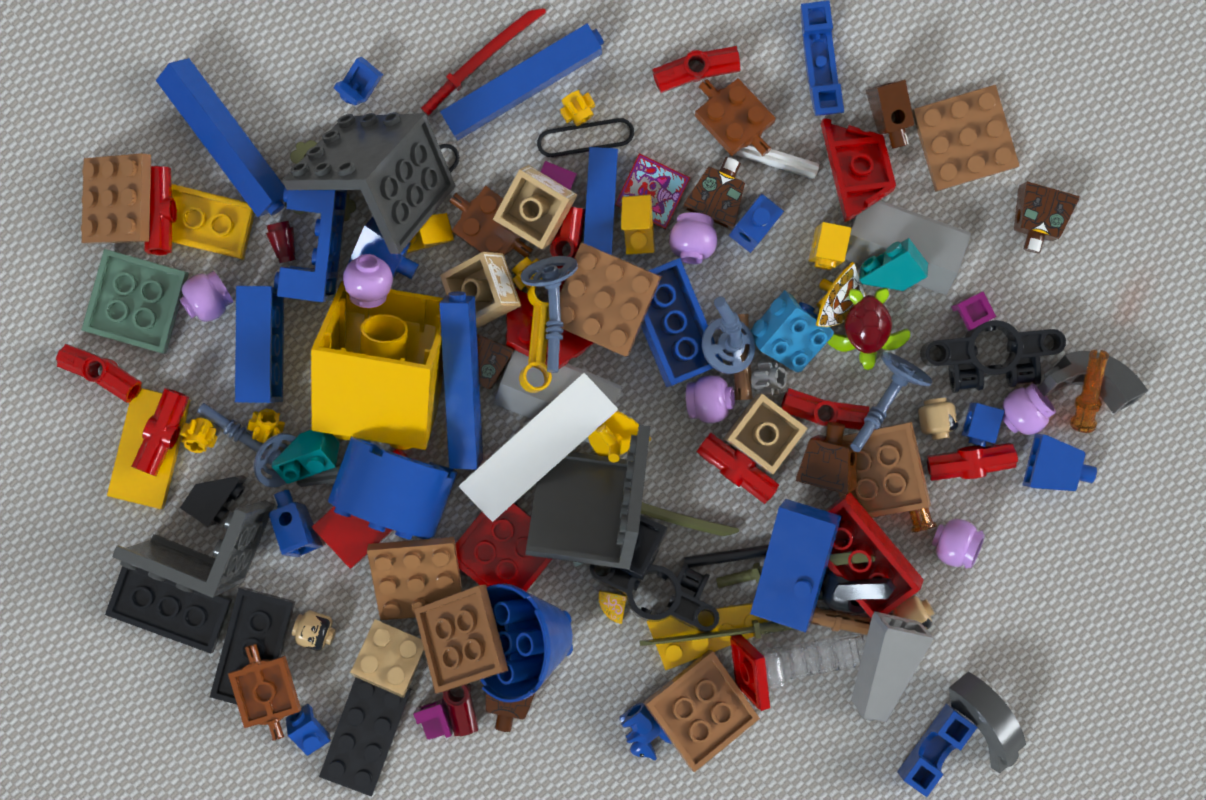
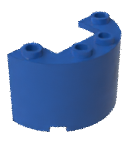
M351 436L328 502L335 506V513L346 517L353 515L369 522L368 527L374 530L385 532L386 528L396 531L395 535L411 540L413 535L420 539H430L436 534L458 472L455 469H449V467L433 462L427 464L387 451L377 444Z

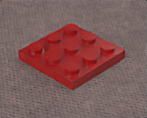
M513 503L493 522L481 512L455 544L459 569L477 584L486 585V587L495 584H511L527 591L552 559L525 555L531 516L516 503Z

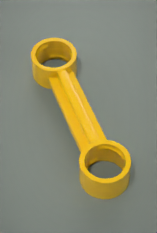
M530 286L528 289V299L534 306L529 359L528 365L520 372L519 382L527 392L538 393L547 388L552 379V374L547 372V365L545 364L548 341L546 339V334H548L546 332V328H548L546 322L549 321V302L540 301L535 295V286ZM531 367L537 368L543 373L544 383L542 386L533 387L527 381V371Z

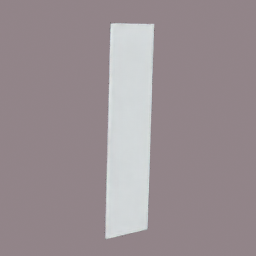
M583 373L458 487L493 522L611 417L618 408Z

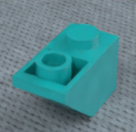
M907 238L901 243L897 241L891 244L881 255L877 257L871 256L866 259L860 268L859 281L865 285L904 291L928 277V262L913 242Z
M312 429L300 433L272 462L271 467L287 484L335 468L340 442L332 434L312 431Z

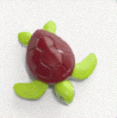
M852 288L849 291V298L854 303V306L849 311L845 320V332L847 335L834 333L827 343L841 352L858 349L860 351L859 360L862 367L870 370L876 364V351L881 348L895 350L909 340L910 331L903 329L890 334L892 320L890 313L883 304L889 297L887 288L877 290L874 296L868 295L863 297L861 291Z

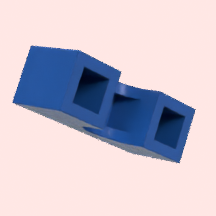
M946 703L897 773L904 782L925 797H928L944 775L941 769L947 756L956 748L961 751L978 727Z

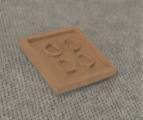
M996 84L912 110L935 192L1020 166Z
M139 153L84 158L82 170L81 243L149 242L151 155Z
M581 243L574 258L577 261L578 269L565 280L560 292L561 322L564 323L562 329L628 357L662 276L588 244Z
M912 421L875 429L861 451L857 452V487L851 494L872 518L929 508L931 506ZM859 432L843 435V440L853 442ZM838 492L840 498L845 495L844 493Z
M454 537L368 544L367 554L380 620L415 618L414 609L463 591Z
M478 585L414 609L435 694L509 671L486 585Z
M712 650L704 653L643 702L693 772H696L760 719Z

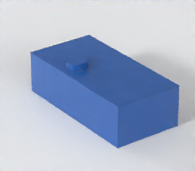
M680 258L648 270L662 276L641 325L666 388L713 369L707 362L702 350V337L708 324ZM712 336L711 345L716 344L715 341H714L713 336ZM716 354L717 359L723 363L722 358Z
M236 286L235 402H283L284 297L277 296L278 289L272 286Z
M789 499L783 501L779 506L751 615L806 633L813 619L841 520L840 515Z

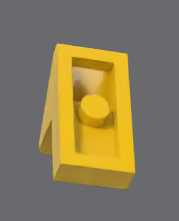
M651 195L622 197L621 230H624L626 255L655 252Z
M448 214L432 215L410 241L411 245L407 254L455 241Z

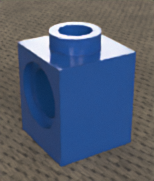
M970 403L961 435L969 437L968 443L985 447L986 442L996 444L1005 410L979 403Z

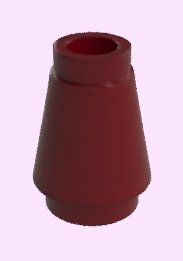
M289 220L266 225L268 230L266 235L278 258L279 264L296 260L294 228L290 227Z

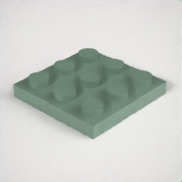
M104 249L81 331L166 354L181 303L179 299L183 295L182 286L187 280L189 273Z

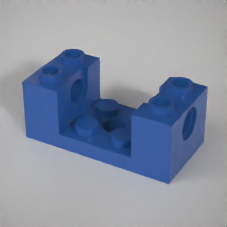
M286 187L284 188L283 200L287 203L286 209L320 213L321 219H317L315 224V236H319L318 246L312 252V265H315V268L301 266L280 267V272H276L274 278V288L278 289L277 296L315 302H327L334 299L337 288L347 190H287Z

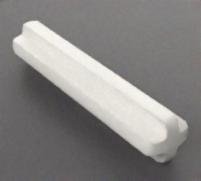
M753 145L744 147L736 153L739 157L811 179L817 176L819 164L773 149L763 157Z

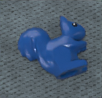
M637 703L619 717L622 721V727H631L632 729L626 735L627 743H632L630 751L633 755L651 758L655 761L657 756L651 742L659 736L666 743L672 744L643 703Z

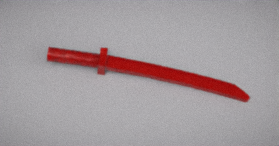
M542 8L528 11L484 46L453 75L449 73L446 76V83L421 107V110L429 116L455 89L459 91L462 88L461 83L520 32L542 17L546 10Z

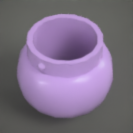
M693 212L683 213L677 217V223L670 231L669 244L672 252L680 257L683 263L700 264L714 253L717 247V234L713 227L714 220L708 215Z
M364 254L352 260L346 266L343 274V283L346 292L349 294L350 301L354 305L363 308H374L386 301L387 294L390 292L393 283V276L389 265L375 255Z
M214 271L207 275L197 274L186 280L182 286L184 297L179 299L191 319L197 316L204 322L218 319L225 313L226 307L233 303L232 297Z
M712 375L704 376L696 382L688 383L686 387V406L690 419L699 418L704 423H716L724 420L728 416L729 410L735 407L733 387H728L722 377Z
M1033 383L1026 388L1021 387L1011 391L1003 401L1002 408L1005 411L1002 419L1014 433L1020 431L1026 435L1036 434L1047 426L1049 418L1056 413L1048 397H1044L1037 388L1038 386Z
M952 519L945 526L939 525L932 545L937 547L936 555L943 563L953 567H962L964 565L966 569L972 568L981 550L985 534H983V531L978 532L977 528L968 521Z

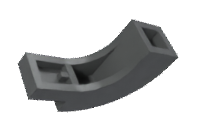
M1076 351L1064 355L1053 369L1044 374L1045 380L1037 387L1045 397L1069 385L1086 386L1100 395L1113 414L1134 404L1148 392V389L1139 377L1125 364L1111 356L1094 351Z
M968 671L949 687L951 707L970 719L981 731L988 744L991 768L1000 774L1007 767H1011L1016 763L1019 757L1018 751L1026 745L1024 733L1015 715L1003 699L989 685Z

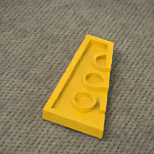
M753 603L716 608L719 613V623L710 632L750 627L754 620H757L759 623L768 622V620L750 614ZM702 611L698 614V621L702 626L713 624L714 619L710 612ZM671 617L659 622L646 621L653 639L704 633ZM753 633L741 634L745 639L754 637ZM731 636L656 644L665 670H669L701 657L708 650L715 652L731 646Z

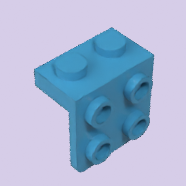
M785 290L772 302L770 308L754 323L750 330L755 344L761 352L795 372H801L834 334L831 327L816 326L817 318L804 311L793 295Z

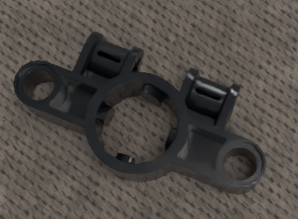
M992 320L969 330L964 338L927 342L920 350V357L923 363L928 366L948 365L950 386L953 393H958L962 389L972 388L981 391L984 388V375H1000L1006 373L1007 383L1010 388L1016 387V384L1023 383L1039 385L1041 383L1040 356L1055 355L1062 352L1066 346V338L1057 329L1018 332L1015 327L1007 322ZM997 328L1008 338L1007 352H1010L1004 364L984 366L976 358L978 350L975 340L984 329L986 332L995 331ZM1047 335L1052 336L1054 339V346L1051 350L1047 349L1044 345V339ZM933 346H937L941 350V358L938 361L932 360L929 355L930 349ZM1020 372H1028L1026 375H1019ZM971 377V380L962 381V378Z
M657 551L646 575L655 573L658 578L664 581L670 580L675 590V597H671L667 605L668 610L654 615L647 608H638L633 600V590L637 591L641 583L639 578L615 567H611L608 575L599 576L594 570L596 565L590 564V573L593 579L626 595L633 613L645 621L659 622L671 617L704 633L712 631L719 623V613L716 608L699 600L710 575L698 573L688 568L686 563L683 564L678 577H676L669 569L653 565L658 554ZM702 611L710 612L714 619L713 624L702 626L698 621V614Z

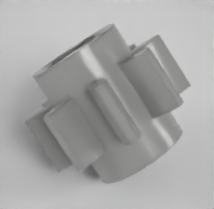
M777 361L758 363L759 369H755L751 375L753 388L760 390V394L765 396L779 395V389L784 388L787 382L785 370L782 367H778Z

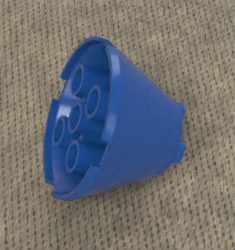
M491 585L487 587L509 671L481 679L480 681L484 685L482 689L491 697L502 702H517L532 696L563 659L572 654L573 634L571 616L567 611H562L558 607L514 585Z

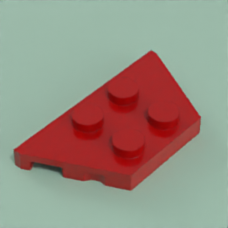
M825 118L822 119L820 125L844 222H847L893 192L896 182L883 135L871 131L865 132L851 125L844 128L831 124L832 120Z
M516 289L521 306L505 314L507 325L506 346L529 357L534 306L530 303L527 293ZM563 329L561 334L563 339L560 340L559 369L568 364L572 358H577L594 343ZM547 341V352H546V362H545L546 365H547V357H548V341Z

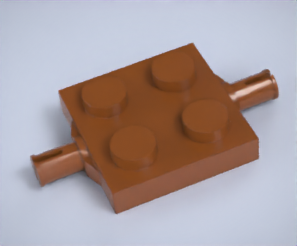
M739 78L726 88L717 90L708 79L704 80L699 85V89L709 99L695 111V117L731 156L750 145H753L762 157L768 154L772 148L761 136L766 129L775 123L776 118Z
M486 185L479 195L470 202L462 198L458 193L453 195L449 202L463 212L460 220L453 227L452 233L479 253H503L505 256L514 249L525 258L529 257V254L531 255L534 249L523 243L521 236L493 220L503 201L501 196Z
M257 644L246 646L249 664L244 668L228 673L244 728L258 724L268 725L272 741L281 739L284 735L280 720L285 716L302 710L286 656L271 660H261Z

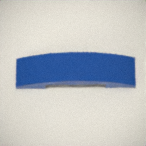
M830 1L803 3L800 6L802 37L815 116L844 113L841 83H838L833 46V23Z

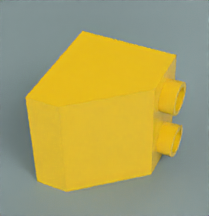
M341 281L311 348L312 431L332 434L341 440H350L352 436L358 439L387 443L391 447L400 450L411 448L426 450L438 411L444 375L439 305L443 298L390 289L386 301L382 305L374 308H363L354 305L350 301L349 294L346 292L343 281Z

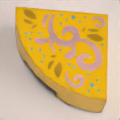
M599 590V603L604 614L612 621L622 624L627 596Z

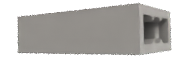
M874 612L872 615L851 701L859 710L858 713L864 719L887 722L934 639L922 623L879 612Z

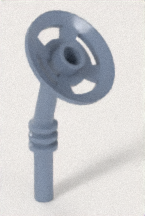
M555 256L539 260L526 267L521 273V280L524 284L538 287L544 286L548 289L549 321L546 322L548 327L546 332L549 334H546V339H548L547 372L557 373L559 371L560 340L563 339L561 334L563 333L562 327L564 326V323L561 322L560 285L562 281L572 276L578 269L576 259L568 256Z
M720 296L714 300V305L722 318L714 320L705 329L702 337V350L707 362L714 369L725 374H735L746 369L752 362L755 354V341L750 329L731 310L726 299ZM719 327L723 333L718 338V344L711 345L713 333ZM745 345H749L748 355L742 362L740 356L745 350ZM718 354L722 359L732 362V365L722 363L715 355Z
M889 352L882 353L881 359L889 370L894 373L891 377L893 381L878 404L873 406L864 418L865 424L850 445L853 451L860 452L873 431L879 429L887 416L886 411L903 386L906 387L908 382L919 386H931L933 381L924 371L895 354Z
M205 403L199 407L197 412L223 429L225 435L229 433V438L234 437L235 442L240 441L257 452L254 460V473L260 483L267 487H280L287 484L273 468L268 469L266 464L268 463L272 466V462L282 453L278 450L279 447H283L284 450L288 447V445L281 442L282 440L292 443L296 438L295 436L287 433L277 434L269 438L265 443H261L256 439L253 440L252 435L246 432V428H240L241 424H235V420H228ZM263 469V471L272 475V478L264 477L260 470Z

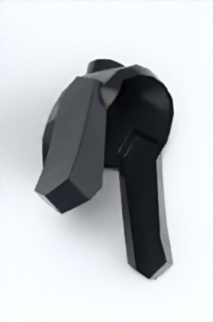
M827 567L818 601H823L828 607L837 611L865 613V610L855 600L888 599L896 587L890 578L883 577L848 581L843 577L836 576Z

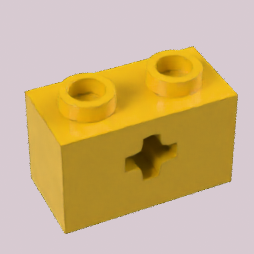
M822 222L815 228L808 261L814 262L815 268L831 270L844 263L852 228Z

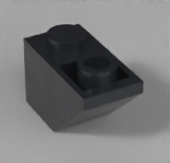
M240 475L195 484L180 508L207 527L216 525V523L221 524L229 514L230 510L227 507L231 501H236L244 492L245 486H243V483L247 478Z

